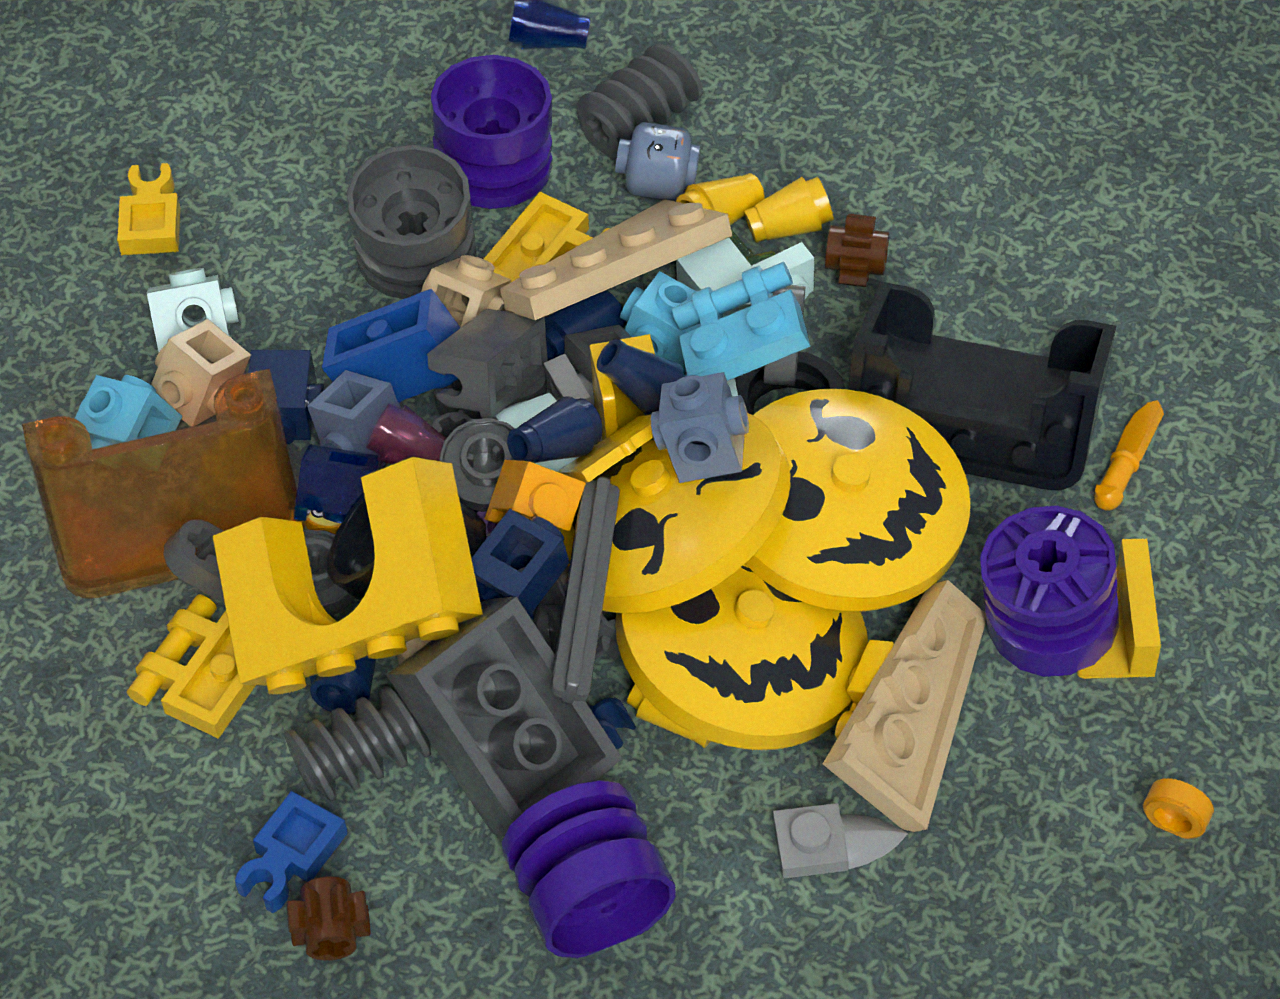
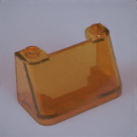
M270 368L239 375L224 382L214 396V410L217 421L96 449L92 447L90 435L85 425L77 419L61 416L22 424L33 475L58 567L67 590L75 596L90 599L178 580L179 578L172 573L166 564L163 555L164 545L169 537L190 520H203L226 531L256 518L267 517L302 522L303 531H305L303 512Z

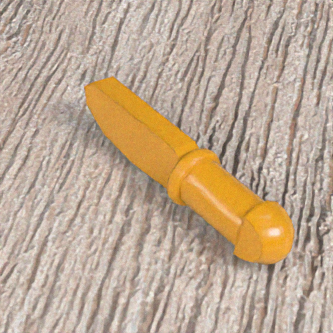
M1158 400L1148 402L1134 413L1123 430L1116 450L1110 456L1111 463L1100 485L1096 484L1094 501L1098 508L1110 511L1117 508L1123 501V492L1132 474L1138 470L1139 462L1142 460L1164 415Z

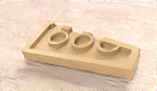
M662 200L552 261L522 271L519 275L520 278L500 288L505 310L537 320L729 238L733 235L728 214L705 209L701 203L684 204L671 200Z
M949 580L935 583L925 591L895 641L893 648L823 762L825 767L901 829L912 832L927 830L986 623V613Z

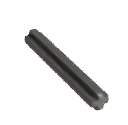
M600 476L597 480L585 482L586 484L579 503L551 680L552 694L560 697L561 702L566 704H573L574 701H585L591 691L620 495L619 488L610 484L609 478Z

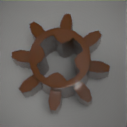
M848 213L845 227L830 226L825 269L840 270L839 284L866 287L869 274L884 276L888 255L889 232L875 230L876 217Z
M329 876L310 880L301 888V901L293 900L286 903L288 930L291 933L292 945L300 946L305 944L307 955L313 959L330 961L345 958L356 950V936L364 937L371 934L365 892L357 891L352 893L351 884L343 878Z

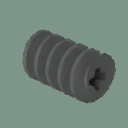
M652 45L646 49L643 56L632 59L627 67L614 72L611 79L599 83L594 92L586 93L580 97L577 103V117L586 139L611 160H616L620 138L631 140L635 127L642 122H655L661 125L668 123L671 118L670 110L675 114L681 113L687 106L686 99L693 102L701 98L703 94L702 83L692 65L678 51L667 45Z
M389 686L383 687L378 691L379 710L365 697L355 700V721L342 708L332 710L331 732L318 719L308 721L307 743L294 730L284 732L294 763L310 794H312L313 789L318 788L330 802L336 800L335 779L342 777L354 791L360 789L359 768L363 766L378 780L383 778V757L387 755L403 769L408 766L406 746L411 744L425 758L431 756L429 738L403 699Z

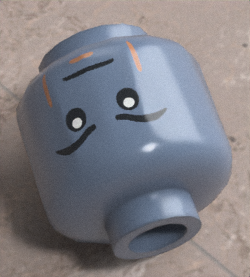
M642 122L635 127L631 140L620 138L615 173L626 174L625 185L629 193L634 196L676 201L679 195L684 194L687 186L695 184L700 145L692 144V137L687 129Z

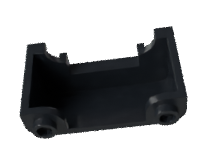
M881 281L854 340L848 390L861 391L883 397L911 410L923 418L947 441L959 459L965 474L1045 490H1064L1076 484L1081 479L1086 466L1112 353L1116 326L1089 320L1068 322L1056 331L1049 357L933 335L935 310L930 299L923 292L912 287Z

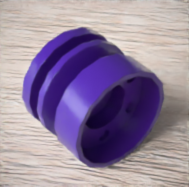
M486 55L470 57L451 65L436 79L431 92V116L434 131L433 148L438 149L457 161L467 176L471 206L487 209L512 207L533 198L547 185L552 170V138L550 134L552 127V96L548 81L535 67L517 58Z
M1057 505L1031 507L1009 516L988 535L980 555L987 630L999 654L1018 669L1043 677L1072 675L1081 669L1094 665L1112 647L1119 629L1115 548L1101 524L1083 512Z
M599 780L575 784L552 793L526 809L509 826L502 840L503 855L509 868L515 872L517 886L521 892L530 897L528 900L530 914L547 950L558 957H586L638 936L660 920L667 913L676 898L675 883L658 849L647 840V826L643 818L636 814V804L630 792L619 783Z

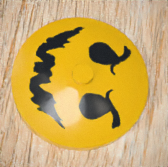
M817 389L799 392L776 400L753 415L761 420L776 438L785 453L791 474L788 500L778 524L762 547L745 563L762 580L778 591L810 605L840 611H869L888 608L917 597L931 588L948 571L958 555L967 531L970 518V492L966 475L955 452L928 422L911 410L891 400L848 389Z
M747 413L749 432L744 436L742 472L680 483L667 449L659 450L653 437L637 448L632 454L624 457L593 479L597 480L599 476L609 478L610 484L617 486L620 490L603 611L643 613L664 609L690 600L727 579L749 561L762 547L784 512L790 491L791 474L785 453L770 429L761 420ZM579 505L570 531L559 530L564 536L563 542L569 561L571 560Z
M746 564L718 585L690 600L650 612L616 613L615 622L617 644L624 665L633 682L654 707L680 727L697 736L722 745L751 750H774L793 747L808 742L832 728L853 702L847 692L850 685L849 676L854 666L859 664L868 644L867 629L860 611L826 609L794 599L766 583Z

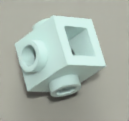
M204 268L169 274L170 284L148 288L147 298L158 352L167 344L168 339L206 319H209L228 336V324L239 322L232 287L221 289L218 275L206 277ZM192 304L199 305L204 309L205 315L200 319L193 320L185 315L184 309Z

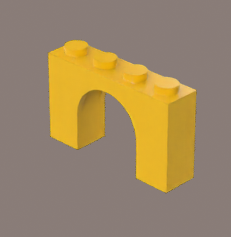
M411 457L361 477L374 542V570L365 596L359 605L340 621L334 620L326 612L316 594L302 522L259 517L213 535L240 684L267 686L269 694H284L298 691L307 686L305 678L318 674L320 677H330L351 672L356 669L355 660L365 656H368L370 659H381L402 654L407 651V641L419 637L420 640L424 641L449 637L459 632L458 623L483 615L452 463Z

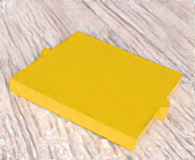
M651 415L636 417L612 435L594 445L588 455L578 457L558 472L583 482H590L653 438Z

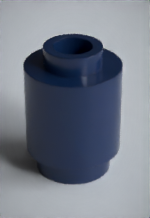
M605 290L544 316L548 361L565 354V335L614 325H620L624 328L626 321L620 318L622 307L613 294Z

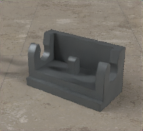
M485 309L427 353L430 370L442 375L453 374L459 378L462 384L461 392L455 391L452 388L443 389L437 394V399L449 407L478 411L481 418H494L546 375L543 364L548 361L545 317L533 320L513 312Z

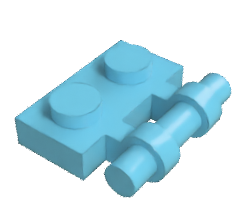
M785 262L764 270L759 265L742 272L741 280L715 291L708 286L692 293L691 301L672 308L674 319L681 331L701 323V327L679 336L687 376H705L724 372L728 381L810 347L801 307L792 290L790 289L776 296L772 294L793 284L791 274ZM751 302L750 307L723 317V313Z

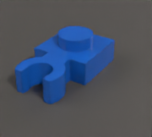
M291 791L253 839L256 853L261 855L262 858L250 860L239 869L235 878L238 893L246 897L257 883L270 882L272 886L263 896L266 910L274 913L278 911L288 899V882L293 875L307 882L313 880L348 834L345 820Z

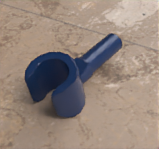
M607 698L594 706L587 704L615 748H621L623 741L615 728L636 729L621 700Z

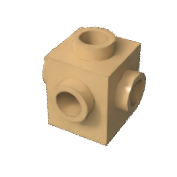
M463 255L460 258L432 268L425 279L421 292L432 288L458 325L463 327L485 309L506 311L500 288L511 283V279L493 272L495 267L490 262L475 256Z
M206 319L168 339L167 344L156 357L155 365L158 368L151 385L157 390L156 393L182 415L181 419L190 427H194L214 415L222 417L234 407L241 395V389L238 386L251 354L209 319Z

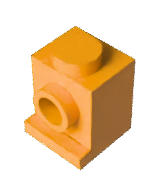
M504 460L484 520L498 524L507 511L512 509L529 520L533 516H538L549 521L558 530L570 531L586 483L530 461Z

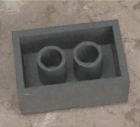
M517 596L484 600L481 603L483 615L458 623V633L446 638L430 641L387 674V677L490 831L496 836H505L509 826L526 809L543 798L575 784L596 781L623 759L585 701H574L573 704H566L561 702L560 697L552 694L551 680L555 654Z

